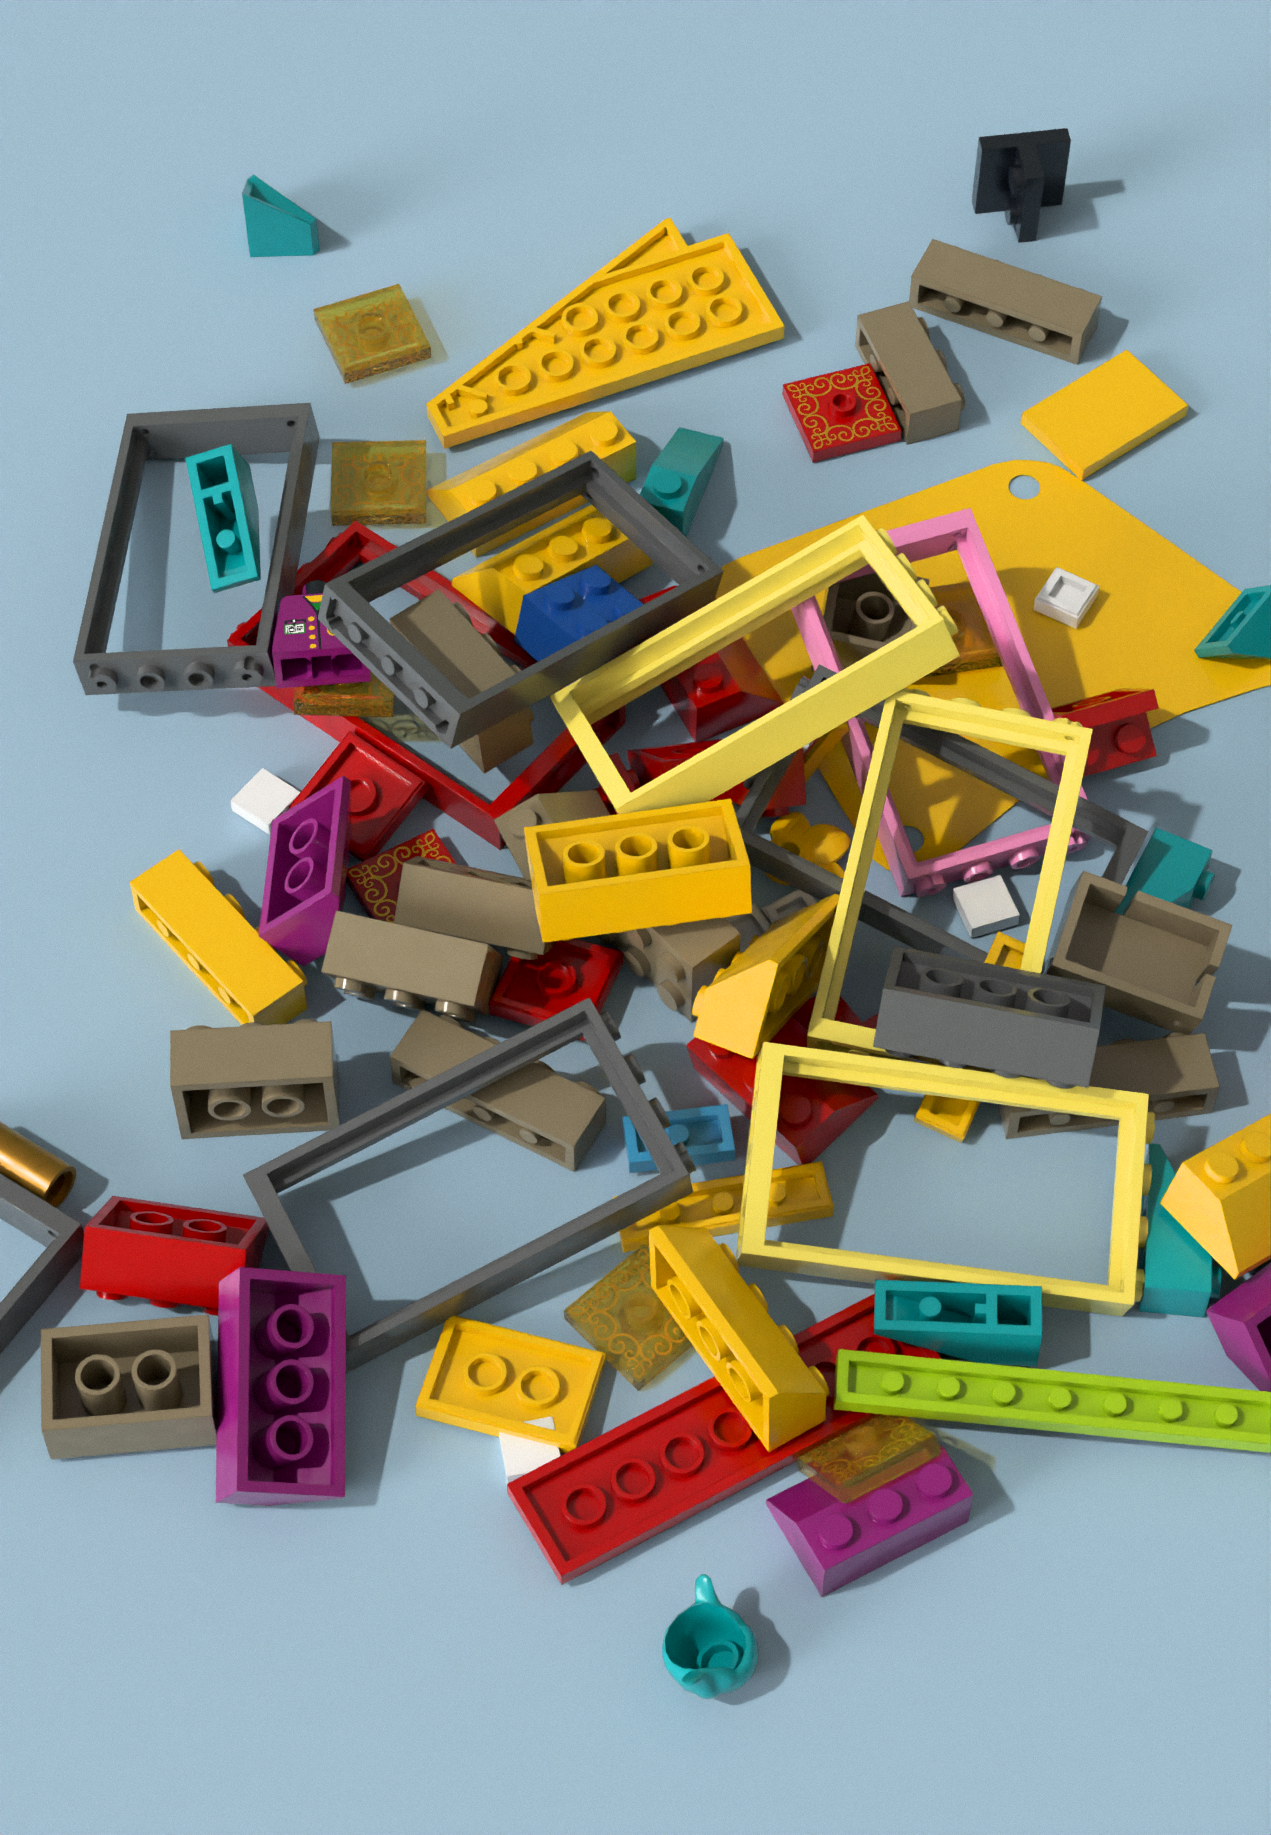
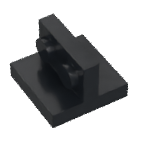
M1062 128L979 137L972 192L974 213L1005 211L1007 225H1014L1018 243L1036 241L1040 208L1062 205L1071 145L1068 129Z

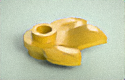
M789 812L788 815L781 816L775 820L770 828L771 842L844 879L845 871L836 862L848 851L851 838L846 832L829 824H817L811 827L806 817L800 812ZM765 872L772 881L783 885H790Z

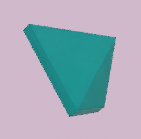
M1271 585L1244 589L1195 648L1194 651L1199 658L1271 659Z

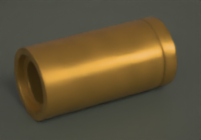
M0 1122V1174L55 1208H58L72 1190L76 1179V1169Z

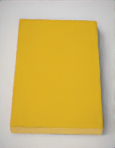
M1125 350L1024 411L1020 424L1082 481L1187 415L1188 404L1134 355Z
M452 1316L445 1321L415 1405V1413L418 1417L499 1437V1432L556 1446L559 1447L560 1453L565 1454L580 1445L606 1365V1353L460 1316ZM553 1417L555 1430L524 1423V1421Z

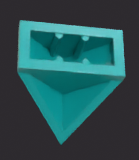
M252 175L248 178L242 192L250 257L313 256L319 252L317 219L257 176Z

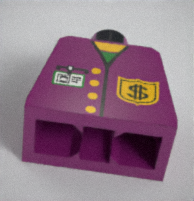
M315 580L308 582L302 589V595H291L281 599L272 645L276 689L371 681L370 670L318 620L324 586L326 584L324 581Z

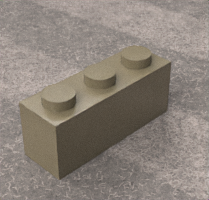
M909 301L858 315L855 347L864 364H871L902 430L901 435L906 444L909 445L958 431L961 410L965 409L964 393L958 383H953L949 377L947 363L942 351L934 349L924 318L917 317Z
M416 856L403 863L394 918L395 924L456 936L484 944L507 947L508 955L521 959H538V954L544 955L555 947L556 941L542 942L530 879Z

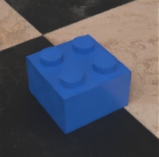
M594 565L525 594L514 641L539 662L644 604L600 567Z

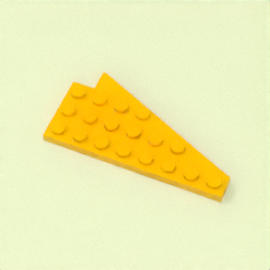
M670 217L660 222L426 404L427 417L443 448H449L784 339L785 326L729 233L687 246Z

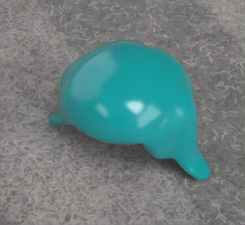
M701 1574L695 1581V1603L678 1614L665 1631L662 1657L668 1673L684 1690L701 1698L710 1699L721 1694L733 1692L744 1686L756 1670L759 1650L757 1639L751 1627L744 1622L737 1612L721 1604L715 1593L711 1578L706 1574Z

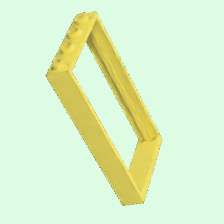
M861 515L549 696L618 814L708 802L960 656L951 637L958 633L957 626L951 615H949L943 605L937 609L934 608L938 604L929 586L923 579L915 582L917 576L913 567L903 553L895 556L897 554L896 547L883 527L875 531L865 516ZM870 564L916 625L915 629L633 792L629 791L590 726Z
M904 688L885 699L807 1033V1048L946 1066L938 1059L915 1055L910 1058L893 1056L886 1052L885 1049L873 1047L876 1029L835 1021L903 723L1066 756L1020 970L1042 973L1093 729L1084 728L1079 722H1072L1067 718H1056L1053 721L1034 718L1028 712L1017 708H1005L999 711L981 707L977 702L967 698H953L949 701L930 697L927 692L917 688ZM970 1065L965 1068H961L994 1073L991 1069Z
M763 1042L756 1063L736 1250L738 1266L875 1284V1280L1042 1286V1306L1122 1317L1134 1306V1301L1140 1302L1143 1294L1144 1270L1137 1269L1138 1248H1144L1148 1234V1218L1140 1216L1142 1196L1148 1195L1152 1178L1151 1164L1144 1163L1145 1144H1151L1155 1131V1113L1148 1112L1149 1094L1093 1086L1088 1088L1076 1086L1064 1089L1052 1086L1042 1079L1027 1077L1005 1078L990 1072ZM782 1075L1119 1120L1107 1285L765 1240Z

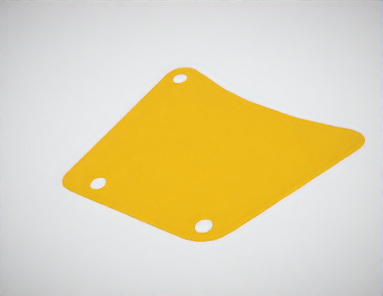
M1011 460L992 464L742 556L721 567L724 572L715 596L717 599L861 515L865 516L875 531L881 527L888 531L971 508L1051 708L1120 688L1154 689L1159 708L1146 712L1151 729L1185 712L1271 685V659L1199 658L1194 651L1242 592L1087 483L1063 468L1048 462ZM1016 476H1030L1038 481L1040 492L1031 499H1019L1010 492V481ZM957 550L910 563L917 577L930 579L929 588L936 601L941 598L952 600V608L946 609L949 614H957L963 610V603L957 602V605L960 607L955 605L957 600L961 601V597L966 596L967 599L963 598L964 602H970V596L974 594V591ZM1056 567L1099 585L1098 597L1077 629L1033 610L1035 598ZM826 589L815 595L821 611ZM973 595V596H972V601L977 600V599H976V596ZM941 600L939 602V607L944 606V604L946 607L951 605L948 600ZM978 601L972 603L974 607H979V605H977ZM967 603L966 608L972 607L971 603ZM980 608L977 609V615L970 614L971 611H973L972 614L977 613L974 609H969L965 612L964 620L968 626L981 628L985 625V621L982 618L975 619V622L979 624H974L972 621L976 616L984 617ZM791 609L742 637L784 704L790 701L802 676L811 680L815 671L811 670L812 662ZM962 614L951 616L958 629V633L951 636L957 650L971 649L968 638L976 630L969 629L964 625ZM988 626L982 629L990 633ZM984 631L975 632L971 637V644L977 651H985L987 647L982 646L983 649H981L980 646L983 644L988 645V650H994V654H992V651L987 652V657L997 658L999 664L991 665L986 658L981 660V664H984L985 661V665H980L979 662L973 663L971 657L975 656V658H972L975 662L978 660V655L971 651H964L959 653L960 656L954 659V663L956 666L963 668L967 666V661L961 660V664L959 659L967 658L970 661L968 668L957 669L953 665L952 669L948 672L936 669L905 687L908 689L917 688L927 692L930 697L949 701L953 698L971 699L980 704L981 707L999 711L1005 708L1020 709L992 636L987 643H981L977 639L979 635H983V637H980V640H988L989 635ZM979 653L981 658L986 657L985 653ZM988 658L991 663H997L994 658ZM948 662L945 666L940 667V669L948 670L951 663ZM864 722L874 748L879 728ZM960 735L1049 780L1037 750ZM840 739L819 765L818 770L855 829L863 796ZM901 739L899 740L888 788L903 826H912L923 835L924 842L922 847L913 852L917 863L959 851L1019 801V799ZM877 836L872 859L886 870L891 871Z

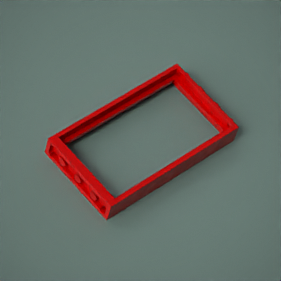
M355 520L343 533H339L337 537H332L326 548L314 560L303 564L298 569L293 595H302V589L308 582L320 580L328 583L347 573L359 561L365 564L397 547ZM434 570L400 586L419 600L440 589L452 604L459 602L465 608L471 618L472 626L481 635L484 633L490 635L502 654L524 668L538 662L514 641L515 635L455 589L451 581ZM262 608L247 622L237 625L236 630L227 639L228 647L256 645ZM276 686L258 687L338 742H341L346 734L351 731L426 781L429 789L422 797L423 799L499 850L506 843L494 819L536 794L557 793L587 763L566 728L489 805L356 715L349 714L345 709L338 714L330 713L327 710L328 705L336 703L330 698H324L318 702V707L320 708L324 707V704L321 705V703L326 704L324 709L318 708L316 712H312L311 710L315 711L316 708L310 706L307 712L298 713L300 706L308 705L307 700H302L304 703L300 702L301 699H306V694H314V697H312L313 695H308L309 699H317L321 696L322 693L317 689L312 692H305L301 687L276 689ZM303 686L306 690L313 689L312 686ZM310 701V705H315L316 701ZM336 703L338 707L336 708L335 705H331L330 710L339 712L343 707ZM626 705L590 725L602 746L626 723ZM308 706L301 707L300 711H305Z

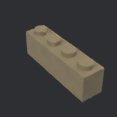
M932 239L911 275L909 302L914 309L1078 365L1097 329L1102 296L1084 289L1055 281L1040 274H1035Z
M422 1009L390 1055L392 1081L394 1084L409 1090L501 1042L491 1037L482 1038L465 1030L459 1022L449 1016L440 1015L438 1017ZM540 1060L445 1107V1109L573 1172L576 1171L606 1124V1097L600 1095L588 1083L582 1081L573 1082L556 1074L550 1066Z
M1175 1032L1159 1039L1143 1041L1121 1039L1110 1045L1096 1047L1089 1086L1149 1094L1148 1112L1155 1113L1154 1121L1210 1114L1213 1112L1219 1091V1083L1205 1033L1185 1035L1181 1032ZM998 1104L1006 1139L1119 1125V1120Z

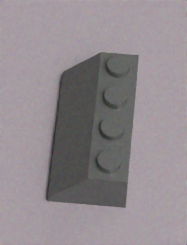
M894 946L883 986L873 1047L885 1049L889 1054L901 1058H910L918 1055L938 1059L942 1064L953 1068H965L970 1065L991 1069L995 1074L1005 1078L1028 1076L1044 1079L1050 1085L1058 1088L1069 1089L1076 1086L1088 1088L1100 1032L1106 986Z

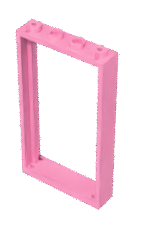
M971 508L886 531L896 547L897 554L895 556L903 553L910 563L947 552L958 551L1020 709L1028 712L1034 718L1053 721L1055 717ZM868 564L836 583L872 574L875 571ZM814 595L791 610L814 670L816 671L820 664L839 673L843 670V667ZM853 717L847 721L849 730L841 738V741L863 796L874 748L863 720ZM1037 750L1049 781L1060 786L1066 756ZM1081 785L1079 796L1088 800ZM888 788L877 836L900 896L903 897L916 893L918 897H923L940 892L946 887L947 883L964 879L965 883H973L989 877L993 870L1011 865V868L1016 870L1036 863L1040 856L1045 855L1051 824L917 863ZM1072 827L1067 855L1083 849L1091 836Z

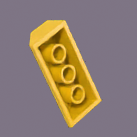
M611 411L586 412L427 489V494L449 522L589 451L595 453L628 483L636 479V441ZM579 495L471 550V552L477 558L588 503V501L582 495Z
M590 505L452 579V586L515 635L525 594L594 565L600 567L617 583H620L653 565L654 561L593 505Z
M731 799L524 827L534 904L543 943L752 913L750 862Z
M833 894L775 921L761 936L754 935L748 948L744 952L738 951L731 965L727 969L720 968L714 981L709 986L703 985L698 991L692 1008V1015L698 1017L693 1037L753 1059L760 1051L763 1042H769L818 990L840 895Z
M1271 1113L1182 1162L1160 1202L1234 1280L1271 1259Z
M657 1225L650 1229L649 1251L652 1289L767 1451L770 1452L824 1422L826 1419V1396L829 1395V1389L824 1377L815 1366L807 1368L798 1355V1346L790 1330L784 1324L779 1326L775 1324L768 1314V1305L760 1289L754 1283L747 1285L738 1273L739 1266L730 1248L725 1243L718 1245L706 1228Z

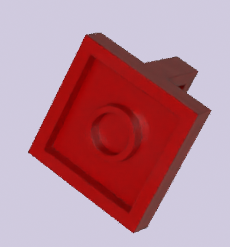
M1120 688L1051 708L1055 719L1067 718L1072 722H1079L1084 728L1093 729L1083 777L1157 756L1146 713L1159 708L1154 689Z

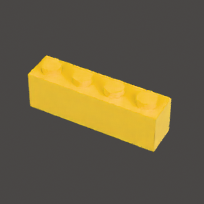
M178 849L130 881L135 910L241 1025L250 1022H258L264 1025L286 1024L307 1009L304 988L307 985V979L300 967L293 960L285 962L277 954L275 947L259 937L260 926L254 929L246 921L243 909L237 900L229 893L223 896L215 888L211 874L201 862L196 861L192 863Z

